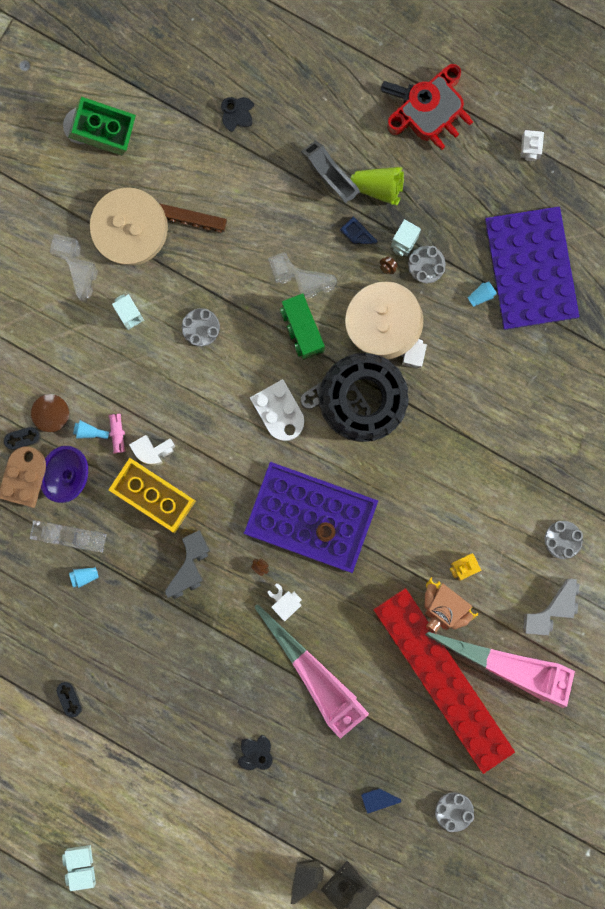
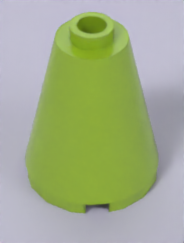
M402 167L361 170L351 175V181L358 187L360 193L392 205H398L401 197L397 196L403 190L404 171H401Z

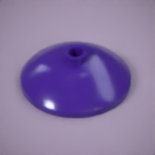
M60 446L51 451L45 458L46 470L41 489L49 500L57 503H66L75 499L85 487L88 478V463L84 454L79 449L72 446Z

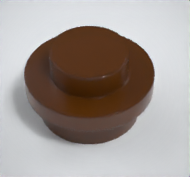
M387 256L380 260V268L384 273L394 274L398 266L394 259Z
M328 522L321 523L316 529V535L321 541L328 542L334 538L335 528Z
M261 558L253 560L251 568L258 575L263 576L269 572V565Z

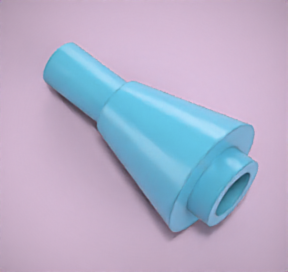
M81 420L79 424L75 423L73 434L76 435V439L95 437L108 439V431L98 430Z

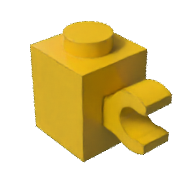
M473 553L450 563L452 567L449 568L454 579L458 578L459 581L482 571Z

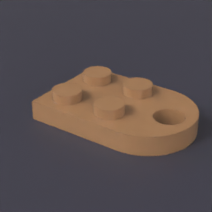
M21 447L10 455L0 487V499L35 508L46 470V461L40 451L32 447ZM28 452L33 453V459L30 462H27L25 459Z

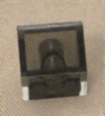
M297 857L291 892V904H296L318 887V882L322 883L324 867H321L320 861Z
M346 861L321 889L337 909H366L380 894L372 883L349 861Z

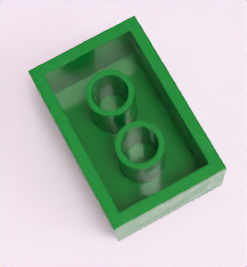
M81 96L77 102L68 138L122 156L127 151L136 115Z
M302 293L282 301L280 314L283 321H287L289 324L287 331L291 340L295 339L296 341L294 348L297 356H302V359L306 360L323 353L325 345L304 294Z

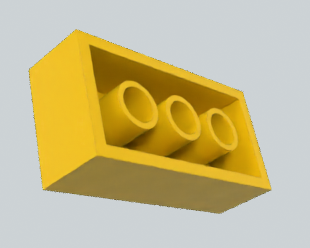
M131 458L128 459L109 488L110 492L173 533L177 531L196 502Z

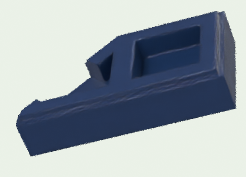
M354 216L340 228V231L352 244H376L378 242Z
M381 788L361 794L367 814L401 803L400 798Z

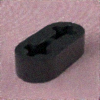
M28 427L8 433L4 438V444L10 450L29 447L40 441L41 434L36 428ZM30 431L36 434L34 441L24 439V437L29 436ZM12 436L15 439L21 438V441L15 442V446L8 443V441H11Z
M67 681L60 683L56 692L65 714L72 718L80 715L83 707L74 685ZM63 685H65V687H70L71 689L68 692L70 696L69 699L67 698V695L65 693H61V690H63ZM69 700L72 701L73 705L78 706L75 714L73 711L69 712L68 710L71 707Z

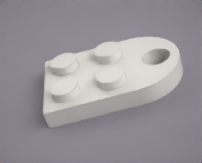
M283 379L250 397L267 430L275 439L290 441L300 435L304 427V416ZM287 425L295 427L293 435H287L284 432Z

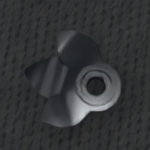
M227 97L222 101L221 110L224 113L222 121L230 132H233L237 125L241 127L252 126V117L249 110L255 104L249 98L242 97L236 99ZM231 104L234 106V108L232 110L227 109V106Z
M261 735L257 742L251 739H243L241 741V750L244 756L237 761L239 766L250 771L256 768L266 770L271 767L273 763V757L270 753L271 743L266 736ZM262 756H264L266 759L265 763L263 764L260 762V758Z

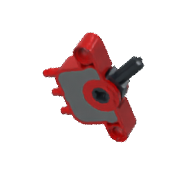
M450 64L429 82H419L414 86L409 84L408 88L383 81L381 92L404 99L403 105L388 119L387 129L389 133L399 135L407 127H410L420 139L425 141L431 140L440 150H443L445 145L438 137L443 130L446 129L455 138L458 137L459 133L451 123L459 116L464 122L471 125L473 120L463 110V99L453 88L459 82L461 76L460 67L456 64ZM453 72L457 77L450 78L447 74ZM423 97L427 98L425 102H422ZM398 121L401 126L393 127L391 123Z

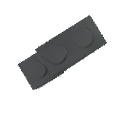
M315 140L301 151L311 169L320 175L329 192L344 203L351 201L360 192L358 187L338 167L325 147Z
M200 530L182 538L186 548V559L165 590L167 598L173 597V599L184 595V590L190 588L192 591L200 587V582L204 581L194 562V559H197V561L208 557L207 553L210 552Z

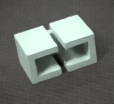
M404 219L392 240L391 248H393V252L399 256H408L419 237L421 229Z
M129 294L127 296L121 295L115 299V303L112 305L128 330L144 321Z
M91 845L67 848L65 854L62 855L63 865L67 866L68 874H65L66 886H69L70 891L94 888L96 885L94 866L87 867L93 863Z

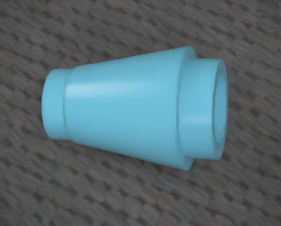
M488 281L486 283L483 282L467 298L474 307L494 298L493 296L497 293Z
M96 567L74 569L73 572L69 573L73 588L77 586L80 588L99 578Z

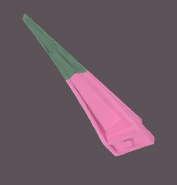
M256 604L255 609L292 662L327 725L341 739L365 719L369 713L356 700L357 697L267 612Z
M431 632L425 634L540 700L548 701L562 708L567 707L575 671L557 663L505 653Z

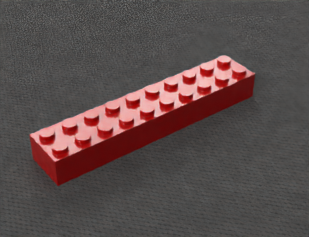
M406 588L402 589L374 608L373 611L482 774L486 773L514 754V749L446 647L425 635L431 632L426 628L429 622Z

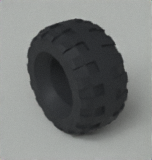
M356 353L336 362L324 376L319 391V405L322 416L330 428L340 436L358 442L375 441L389 435L402 422L409 402L407 383L401 371L388 359L371 353ZM360 379L373 381L378 385L382 393L380 407L376 412L367 416L354 413L349 408L346 400L348 388L352 383Z

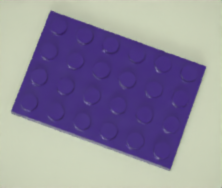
M560 206L485 218L503 329L508 330L578 319L579 311Z
M270 462L244 534L353 573L378 500ZM324 522L332 524L335 528V536L328 542L321 541L316 535L317 527Z

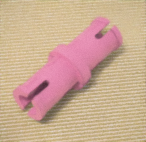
M121 414L109 415L111 427L109 434L112 437L113 454L118 452L124 453L126 452L123 439L125 432L122 431Z

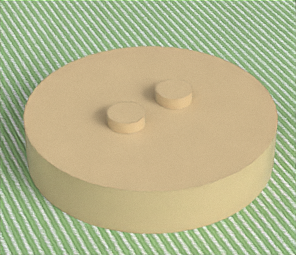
M120 188L109 192L96 204L91 215L90 233L96 248L106 258L118 264L131 266L149 261L161 250L167 237L168 224L163 208L148 193L136 188Z
M378 282L363 288L354 296L346 312L345 324L350 339L362 353H371L386 359H392L409 351L418 341L423 329V312L416 297L406 287L394 282Z

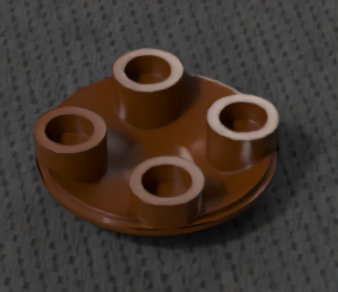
M47 394L34 402L31 409V418L38 429L45 432H57L68 421L69 407L61 397Z

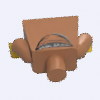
M432 577L426 584L424 604L427 609L425 614L431 618L426 626L429 631L436 633L440 627L445 630L449 628L458 629L468 625L470 621L478 616V613L473 614L471 612L473 607L445 584L440 585V581L435 584L432 582Z

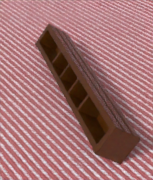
M160 204L169 222H180L181 225L185 226L189 224L194 228L202 227L206 231L211 229L215 230L214 232L225 233L227 219Z

